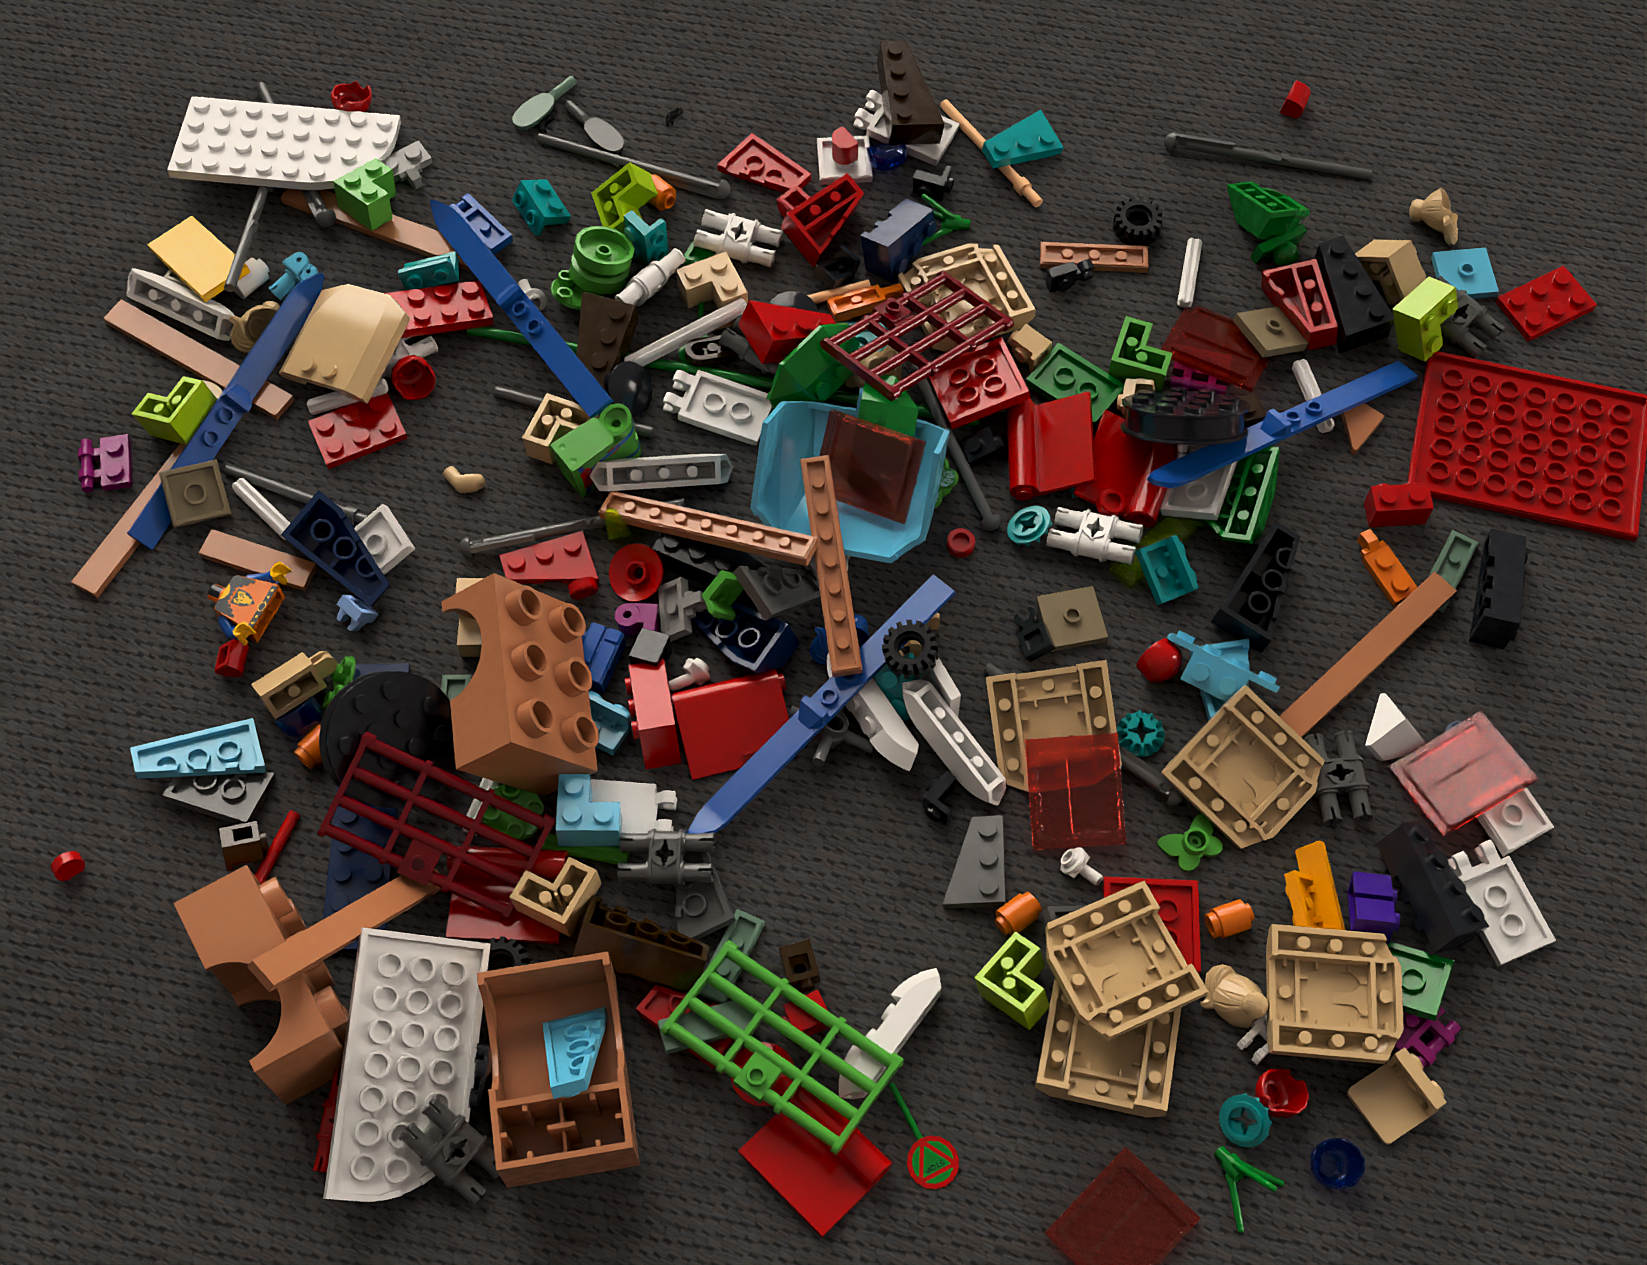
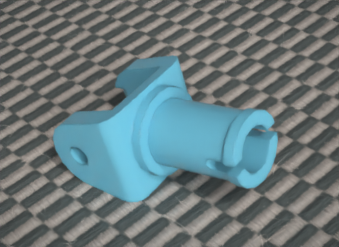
M296 252L282 262L286 267V273L268 289L281 301L299 282L317 274L318 270L315 266L309 264V259L303 252Z

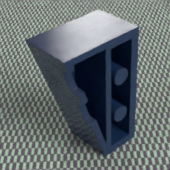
M907 198L888 212L889 218L884 222L878 220L874 224L875 229L872 232H863L860 235L865 269L890 282H894L898 275L905 271L911 258L920 252L924 240L927 237H931L936 229L934 209Z

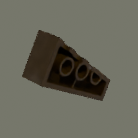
M880 41L877 67L888 144H940L945 123L907 41Z
M582 292L576 356L608 394V390L604 386V378L607 374H611L614 367L624 362L639 321L635 305Z
M592 895L572 957L608 952L613 969L617 973H628L641 977L650 983L658 982L672 986L680 992H689L703 973L709 945L674 930L665 933L661 931L656 922L647 918L643 921H637L627 916L628 910L619 906L612 910L601 905L603 899Z

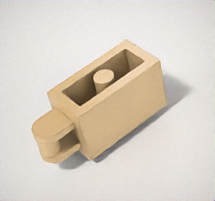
M320 651L310 658L302 652L251 685L267 710L276 720L326 688L327 685L323 679L336 670L337 662L327 651Z

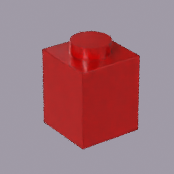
M819 990L805 995L827 1010ZM788 1002L783 1005L784 1016L781 1018L806 1035L811 1036L829 1028L794 1003Z

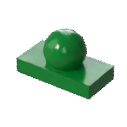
M1299 223L1286 233L1276 235L1258 244L1250 258L1255 264L1271 256L1274 263L1279 267L1295 264L1299 257V250L1295 244L1300 242L1307 229L1303 223Z

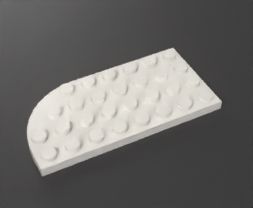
M192 96L167 169L169 178L300 190L334 188L333 181L344 176L346 173L353 171L374 158L384 162L391 155L401 125L400 115L359 111L349 112L335 109Z
M361 928L323 1199L360 1202L388 1200L402 1196L420 1185H424L435 1176L425 1165H420V1157L402 1140L400 1141L398 1137L403 1131H407L405 1128L409 1124L414 1122L431 1140L436 1141L441 1138L442 1130L425 1114L421 1113L425 1106L428 1107V1102L435 1096L456 1116L458 1114L464 1115L466 1117L465 1121H469L471 1108H468L470 1090L474 1086L476 1064L474 1059L477 1051L476 1046L479 1043L483 1000L477 983V973L485 972L488 969L489 943ZM459 1143L455 1145H448V1148L451 1150L450 1154L448 1155L449 1158L453 1154L454 1150L458 1148Z

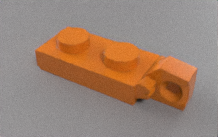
M900 283L880 288L877 284L828 298L827 305L837 323L872 313L873 307L891 297L895 300L904 293V290Z
M1368 529L1360 533L1357 540L1363 549L1360 552L1362 563L1394 607L1406 599L1417 588V585L1390 547L1383 540L1379 542L1372 530Z

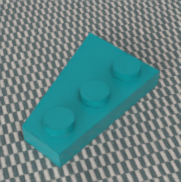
M1039 110L985 141L981 150L994 169L1061 154L1064 147L1043 112Z

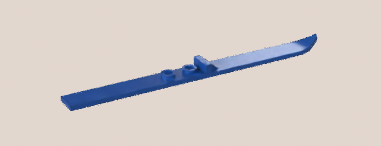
M430 199L434 221L441 234L590 418L597 416L613 402L612 398L462 215L452 207Z
M323 273L314 274L299 282L290 291L171 469L214 459L242 415L250 410L252 400L308 318L322 290L324 282ZM161 483L127 532L129 536L150 550H153L171 523Z
M1398 360L1282 413L1277 412L1273 408L1268 410L1264 421L1247 428L1248 436L1236 442L1203 447L1156 469L1149 474L1146 480L1153 485L1166 488L1183 486L1417 380L1418 375Z
M933 574L859 648L863 673L831 677L811 698L805 695L801 699L800 709L702 807L692 822L688 833H716L727 826L887 664L882 644H884V635L889 636L888 629L891 626L896 629V623L900 621L902 625H907L906 620L911 619L912 624H916L918 620L924 626L956 594L955 591ZM905 641L904 643H902V645H901L900 648H899V651L903 648V646H904L908 641Z

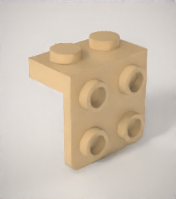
M1405 1047L1395 1053L1386 1064L1351 1086L1347 1091L1349 1099L1381 1142L1386 1145L1391 1144L1437 1113L1447 1103L1441 1087L1435 1081H1430L1423 1072V1065L1418 1057L1413 1053H1409Z

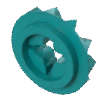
M1041 506L1026 507L1018 511L1011 518L1007 527L1008 536L1018 546L1025 544L1029 547L1032 541L1040 543V537L1048 535L1047 528L1052 526L1051 516ZM1033 525H1035V527H1034L1033 529H1032V528H1028V529L1026 530L1025 527H1024V526H1026V527H1027V526L1032 527Z
M1141 710L1136 713H1127L1117 726L1119 745L1135 756H1150L1156 753L1163 745L1165 732L1162 727V721H1158L1153 716V713L1146 714L1142 713ZM1139 723H1141V727H1143L1145 732H1149L1145 734L1142 743L1139 735L1133 733L1137 731Z
M1247 1093L1233 1095L1223 1103L1220 1109V1127L1224 1135L1232 1143L1241 1147L1257 1146L1269 1136L1268 1133L1272 1124L1268 1115L1269 1108L1264 1107L1259 1102V1098L1248 1096ZM1245 1111L1248 1118L1257 1121L1248 1125V1130L1243 1121L1234 1119L1242 1116Z

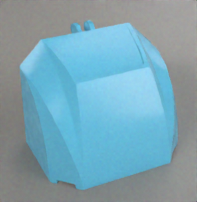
M863 387L859 391L857 408L816 401H781L762 422L750 509L755 516L757 515L764 525L811 536L800 459L829 455L844 555L893 563L911 548L925 541L937 499L950 431L927 421L917 419L910 463L907 468L877 489L848 485L851 455Z

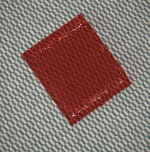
M1195 306L1194 308L1185 307L1160 349L1173 353L1171 358L1173 361L1250 392L1253 391L1271 356L1263 358L1234 323L1233 319L1201 306Z
M833 409L830 410L819 456L829 455L836 500L892 521L906 524L926 441Z
M1482 711L1388 766L1392 774L1412 797L1414 803L1420 807L1443 837L1538 781V777Z
M1118 733L1025 739L1033 850L1126 844Z
M1124 1147L1044 1234L1075 1265H1159L1201 1218L1136 1156Z

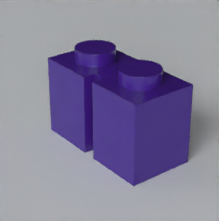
M1353 871L1347 889L1350 931L1381 933L1387 938L1386 944H1389L1393 932H1398L1400 926V914L1395 912L1397 890L1392 889L1391 876Z

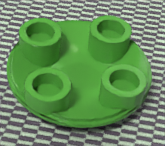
M569 270L560 271L558 277L551 285L553 297L562 305L576 310H581L582 292L605 297V294L589 292L578 286L571 279Z
M345 656L341 664L337 663L336 670L330 674V680L334 681L333 692L327 691L323 700V708H327L334 696L345 685L355 679L356 663L353 656Z
M501 784L493 789L495 790L494 794L543 816L544 806L537 794L505 784ZM490 805L482 818L484 824L520 841L532 836L538 830V827Z

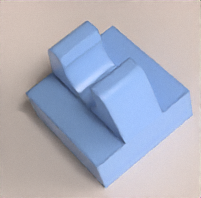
M342 595L337 603L340 607L337 620L345 622L351 617V624L347 628L349 631H359L367 623H372L378 616V613L358 596Z

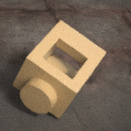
M1025 324L1020 331L1015 330L1007 341L1012 346L1011 352L1019 362L1029 364V371L1031 373L1050 353L1052 347L1050 340L1028 324Z

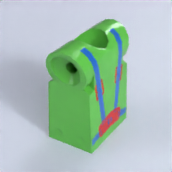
M618 403L606 407L598 419L591 418L550 444L560 471L582 498L597 488L590 478V474L597 462L639 458L642 453V447L635 432L631 413L625 405Z

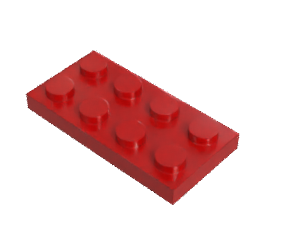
M480 281L384 293L394 298L403 311L411 318L401 338L493 325V315Z

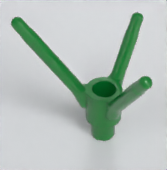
M926 194L921 196L923 200L937 210H934V217L941 219L942 228L931 237H927L922 246L945 234L951 233L952 230H969L970 219L961 218L960 215L947 211Z
M1221 1146L1215 1151L1214 1156L1222 1163L1221 1168L1226 1172L1225 1177L1229 1186L1237 1230L1239 1233H1243V1218L1236 1182L1246 1175L1270 1191L1276 1192L1277 1187L1274 1184L1283 1187L1284 1181L1252 1167L1242 1161L1235 1153L1231 1154L1224 1146Z

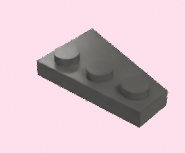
M267 772L263 773V776L235 774L173 777L163 793V797L166 802L238 825L254 820L276 780L275 773Z
M1003 815L972 817L942 904L943 908L1002 907L1006 904Z

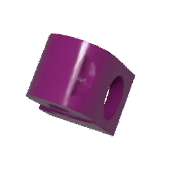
M626 603L620 605L615 611L617 627L619 631L627 636H634L640 633L642 628L659 632L660 610L658 604Z

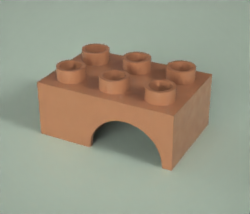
M495 573L443 600V613L448 614L454 611L476 620L482 637L481 655L471 681L458 696L450 700L456 769L541 796L558 790L559 774L591 775L597 772L595 746L599 741V733L595 722L591 718L588 690L592 686V676L584 659L582 635L585 633L586 624L579 608L571 603H565L536 591L530 586L522 585Z
M245 865L175 902V908L205 970H211L232 994L238 1007L259 1000H272L281 1003V1018L274 1037L257 1056L249 1060L254 1072L279 1099L287 1105L332 1080L334 1070L341 1072L349 1011L344 1004H341L331 987L335 983L324 961L319 962L271 992L248 969V965L253 959L307 929L291 898L288 899L278 879L273 877L260 884L249 867Z
M602 952L477 973V983L483 1000L492 1055V1088L488 1089L495 1164L496 1171L507 1188L639 1166L640 1161L616 976L609 953ZM606 1006L609 1018L588 1089L573 1097L553 1099L542 1023Z

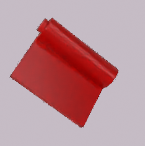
M1089 391L1036 405L1029 399L1006 408L1009 492L1011 496L1019 501H1028L1032 497L1096 482L1092 404Z
M1105 410L1094 436L1096 482L1076 486L1073 494L1096 505V499L1103 490L1115 488L1122 492L1126 498V508L1119 517L1131 523L1141 524L1144 527H1152L1156 523L1168 488L1153 485L1146 479L1156 469L1176 460L1178 453L1177 444L1151 442L1128 436L1121 431V424L1125 422V419Z
M776 669L759 674L754 673L670 694L692 780L740 769L789 720L782 691L787 690L783 673L777 674Z
M469 846L467 850L521 876L529 861V858L507 848ZM541 849L530 872L554 883L569 858L568 851ZM447 856V870L450 871L455 859ZM462 862L454 877L455 881L506 904L509 903L510 895L515 889L514 886ZM452 893L446 938L490 941V938L495 937L496 941H500L501 936L506 937L507 941H510L512 938L519 943H560L561 932L517 911L515 907H513L506 922L501 919V915Z
M801 1086L789 1101L837 1136L841 1135L850 1122L846 1117ZM782 1113L776 1114L738 1150V1153L821 1238L870 1191L893 1165L857 1127L838 1154L835 1155L830 1151L831 1147Z

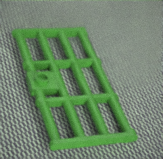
M728 940L664 1023L660 1032L664 1035L670 1034L713 1064L718 1073L722 1074L724 1072L733 1078L734 1086L757 1102L761 1103L764 1100L774 1107L773 1111L778 1115L782 1113L831 1147L830 1151L837 1155L891 1077L902 1067L904 1059L895 1052L890 1054L846 1024L847 1020L842 1016L840 1018L836 1017L789 985V980L786 978L780 979L739 951V946ZM726 958L774 990L763 1005L716 973ZM707 983L755 1015L744 1030L696 998ZM781 995L831 1029L821 1044L770 1010ZM688 1008L735 1040V1043L725 1056L677 1024ZM762 1021L812 1054L802 1070L751 1036ZM838 1034L888 1068L878 1083L828 1050V1047ZM744 1046L754 1054L742 1069L733 1063L732 1060ZM819 1060L869 1094L859 1109H856L809 1076ZM781 1074H784L793 1081L783 1096H780L771 1089ZM800 1086L850 1120L840 1136H837L789 1102Z

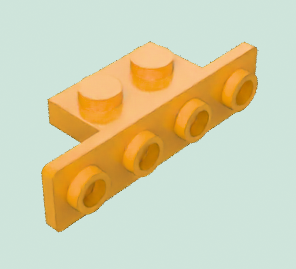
M1316 841L1296 849L1295 854L1299 871L1293 870L1284 874L1286 881L1285 891L1293 911V925L1345 930L1325 843Z

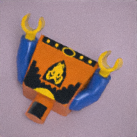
M277 562L270 571L265 573L251 574L245 577L234 576L226 588L218 584H213L210 587L208 599L216 603L214 610L219 617L218 624L227 639L239 640L244 646L248 643L246 638L256 643L259 642L285 599L278 584H287L288 579L284 576L292 572V569L282 562Z

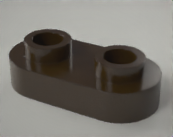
M721 335L695 338L690 340L685 347L687 362L696 367L729 363L736 360L739 355L719 344Z

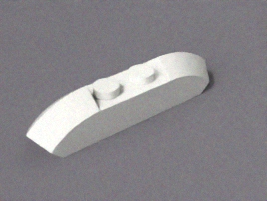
M131 269L127 282V296L216 339L225 341L231 339L233 323L229 321V318L234 316V314L228 308L212 299L204 302L194 291L162 276L139 269Z
M689 454L626 458L597 462L590 474V478L599 491L723 484L728 482L733 465L727 454Z
M828 652L827 671L830 679L832 677V670ZM872 678L845 706L859 722L863 733L869 737V741L875 749L893 764L910 771L917 755L919 744Z
M922 679L903 682L905 706L919 732L965 789L979 799L998 806L1006 790V778L931 682Z
M937 968L920 972L900 984L891 994L897 1002L896 1006L891 1003L881 1017L884 1022L877 1031L872 1028L866 1037L890 1054L893 1052L897 1054L940 997L941 982ZM854 1045L850 1048L844 1059L845 1062L874 1082H877L887 1068ZM840 1074V1098L850 1100L865 1098L868 1094Z

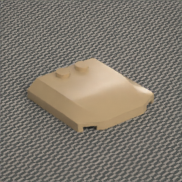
M968 243L919 258L912 263V269L906 274L901 272L898 275V283L901 284L904 292L908 293L936 277L940 271H946L1013 320L1014 326L1006 332L1001 331L995 336L1021 329L1035 317L1036 309L999 245H993V249L978 248V244ZM942 285L918 299V301L929 308L954 292L945 285ZM962 300L938 316L949 323L974 307L967 301ZM982 315L959 329V331L970 338L995 322L986 315ZM928 322L921 325L926 336L937 330ZM946 337L934 344L932 348L947 352L958 344L949 337Z
M351 284L321 290L279 374L285 379L304 385L308 382L341 392L347 398L368 404L411 318L403 311L397 301L388 294Z
M1107 660L1022 674L1010 673L986 677L999 771L1006 778V785L1032 794L1094 786L1122 767Z
M1244 685L1182 748L1160 774L1238 849H1242L1273 838L1315 794L1320 769L1325 760L1248 686Z
M1145 880L1048 922L1045 927L1047 963L1076 1017L1107 1041L1194 1002L1208 993L1193 964L1187 965L1158 914L1160 906Z
M1271 924L1266 945L1267 1043L1270 1054L1385 1064L1389 1060L1390 1054L1404 1030L1401 965L1397 957H1393L1386 944L1387 938L1384 934Z
M1055 979L1035 1088L1051 1097L1146 1118L1165 1116L1168 1109L1181 1008L1107 1041L1076 1017L1059 983Z

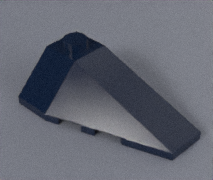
M319 490L281 534L282 537L371 608L390 586V583L342 508Z
M699 587L696 590V592L700 590L702 591V593L705 591L704 589H701ZM733 602L731 605L736 614V618L733 621L715 618L707 609L702 612H696V617L691 618L702 632L735 665L756 674L783 667L800 644L788 623L775 618L765 621L758 611Z

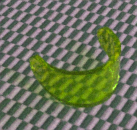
M608 508L605 511V521L609 540L632 537L633 533L630 527L624 523L619 512L615 508Z

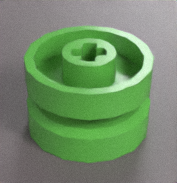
M591 226L582 229L575 239L569 268L571 279L581 288L597 294H612L621 291L627 284L634 254L632 241L618 230L605 226Z

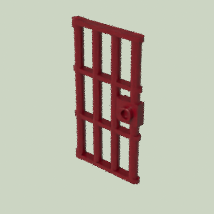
M942 270L937 273L936 277L908 293H902L898 299L895 300L891 297L873 307L872 314L862 316L860 321L831 338L822 339L820 346L885 398L894 401L901 397L902 392L928 376L933 377L938 373V370L967 352L975 351L977 346L1001 331L1006 332L1014 326V322L1006 314ZM942 285H945L954 292L929 308L918 301V299ZM962 300L967 301L974 307L949 323L938 316ZM906 306L910 308L912 311H914L917 315H913L912 312L906 308ZM982 315H986L995 322L970 338L959 331V329ZM879 322L883 324L885 327H887L890 331L881 326ZM925 322L937 328L936 331L911 346H908L899 339ZM865 330H869L878 337L850 354L839 347ZM946 337H949L958 344L931 362L920 355L921 352ZM886 345H889L898 352L871 370L859 362ZM908 360L919 368L892 386L880 378Z
M366 731L361 737L362 740L317 835L320 837L326 835L378 859V863L385 865V863L398 868V873L419 883L427 885L429 882L442 888L441 892L445 894L451 892L501 915V919L507 922L514 907L511 899L506 904L453 880L462 862L516 887L525 871H531L548 833L556 825V818L547 814L545 816L537 814L494 794L495 790L491 788L489 790L483 789L434 766V762L430 760L425 762L379 741L376 735ZM366 749L421 773L413 790L358 766ZM352 778L407 802L399 819L344 795ZM426 778L434 779L483 802L475 819L419 794ZM413 805L468 830L469 832L462 847H457L405 823ZM490 805L542 829L543 831L536 846L533 847L481 823L488 806ZM340 806L392 830L393 832L386 847L383 848L331 824L338 807ZM399 834L412 839L405 857L392 852ZM477 834L529 858L522 876L468 852L467 850L474 835ZM441 854L455 859L448 876L434 871Z

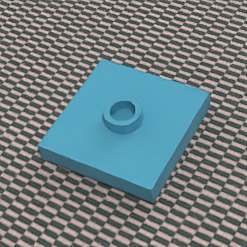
M1486 247L1432 253L1431 260L1436 278L1442 276L1459 291L1461 289L1466 290V294L1472 299L1497 297L1499 290Z

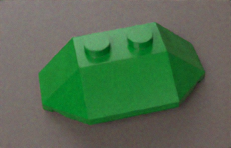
M1255 182L1227 184V191L1236 222L1244 227L1246 231L1257 236L1258 239L1268 240L1273 235L1284 234L1310 214L1308 208L1289 196L1270 188H1261Z
M847 323L819 325L779 363L773 379L772 389L766 398L773 409L781 401H816L824 403L853 374L851 370L824 351L820 346L822 339L831 338L848 328L849 325ZM855 336L839 347L850 354L859 349L860 343Z
M885 374L880 377L891 386L899 381L896 376ZM865 382L851 455L848 485L877 489L909 466L919 409L906 391L902 392L901 397L890 401Z
M1269 446L1238 460L1218 519H1203L1222 540L1251 544L1262 537L1276 491L1279 447Z

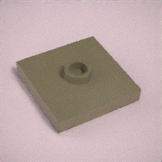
M1279 307L1236 313L1233 319L1234 323L1263 358L1304 351L1309 344Z
M217 459L159 472L174 529L232 515Z
M1093 586L1036 597L1041 621L1047 625L1056 649L1050 652L1107 642L1108 634Z

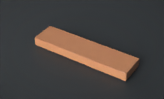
M1060 242L1040 243V268L1050 269L1069 262H1074L1077 265L1085 259H1090L1094 265L1092 271L1148 272V246Z
M213 529L199 551L201 558L250 574L268 572L274 564L282 562L292 569V572L284 576L288 579L286 586L304 592L318 568L314 562Z

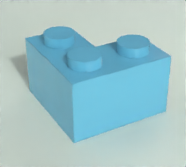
M559 774L556 835L559 846H620V835L622 833L620 802H592L593 790L590 774Z

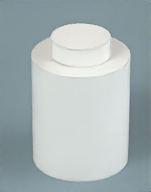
M251 257L245 262L250 273L237 282L234 290L242 299H245L269 280V268L261 259L255 260Z

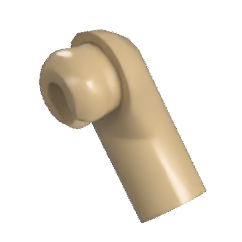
M454 466L446 468L443 472L446 480L459 493L476 492L485 486V478L481 474L461 475Z

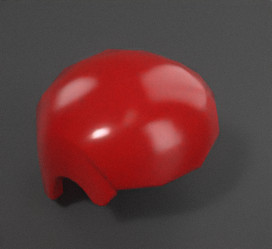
M354 81L351 84L342 83L335 85L331 91L330 98L336 110L366 112L371 105L372 91L369 85L362 88L358 81Z
M408 355L399 359L392 367L391 381L403 398L407 400H420L427 397L435 388L436 375L424 358Z
M1163 638L1155 642L1142 654L1136 667L1148 681L1163 683L1172 679L1179 672L1183 655L1181 650L1172 641Z
M1269 1069L1258 1077L1254 1091L1255 1097L1259 1098V1102L1264 1107L1269 1108L1268 1115L1285 1119L1295 1116L1306 1109L1309 1100L1307 1085L1303 1080L1294 1079L1290 1075V1070Z

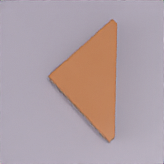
M1365 403L1341 414L1345 432L1348 435L1351 454L1355 455L1384 418L1383 414Z

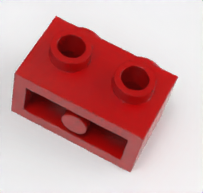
M1428 483L1378 484L1371 486L1364 501L1369 527L1426 524L1434 509Z

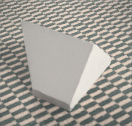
M1386 693L1380 694L1365 744L1378 760L1386 761L1431 749Z

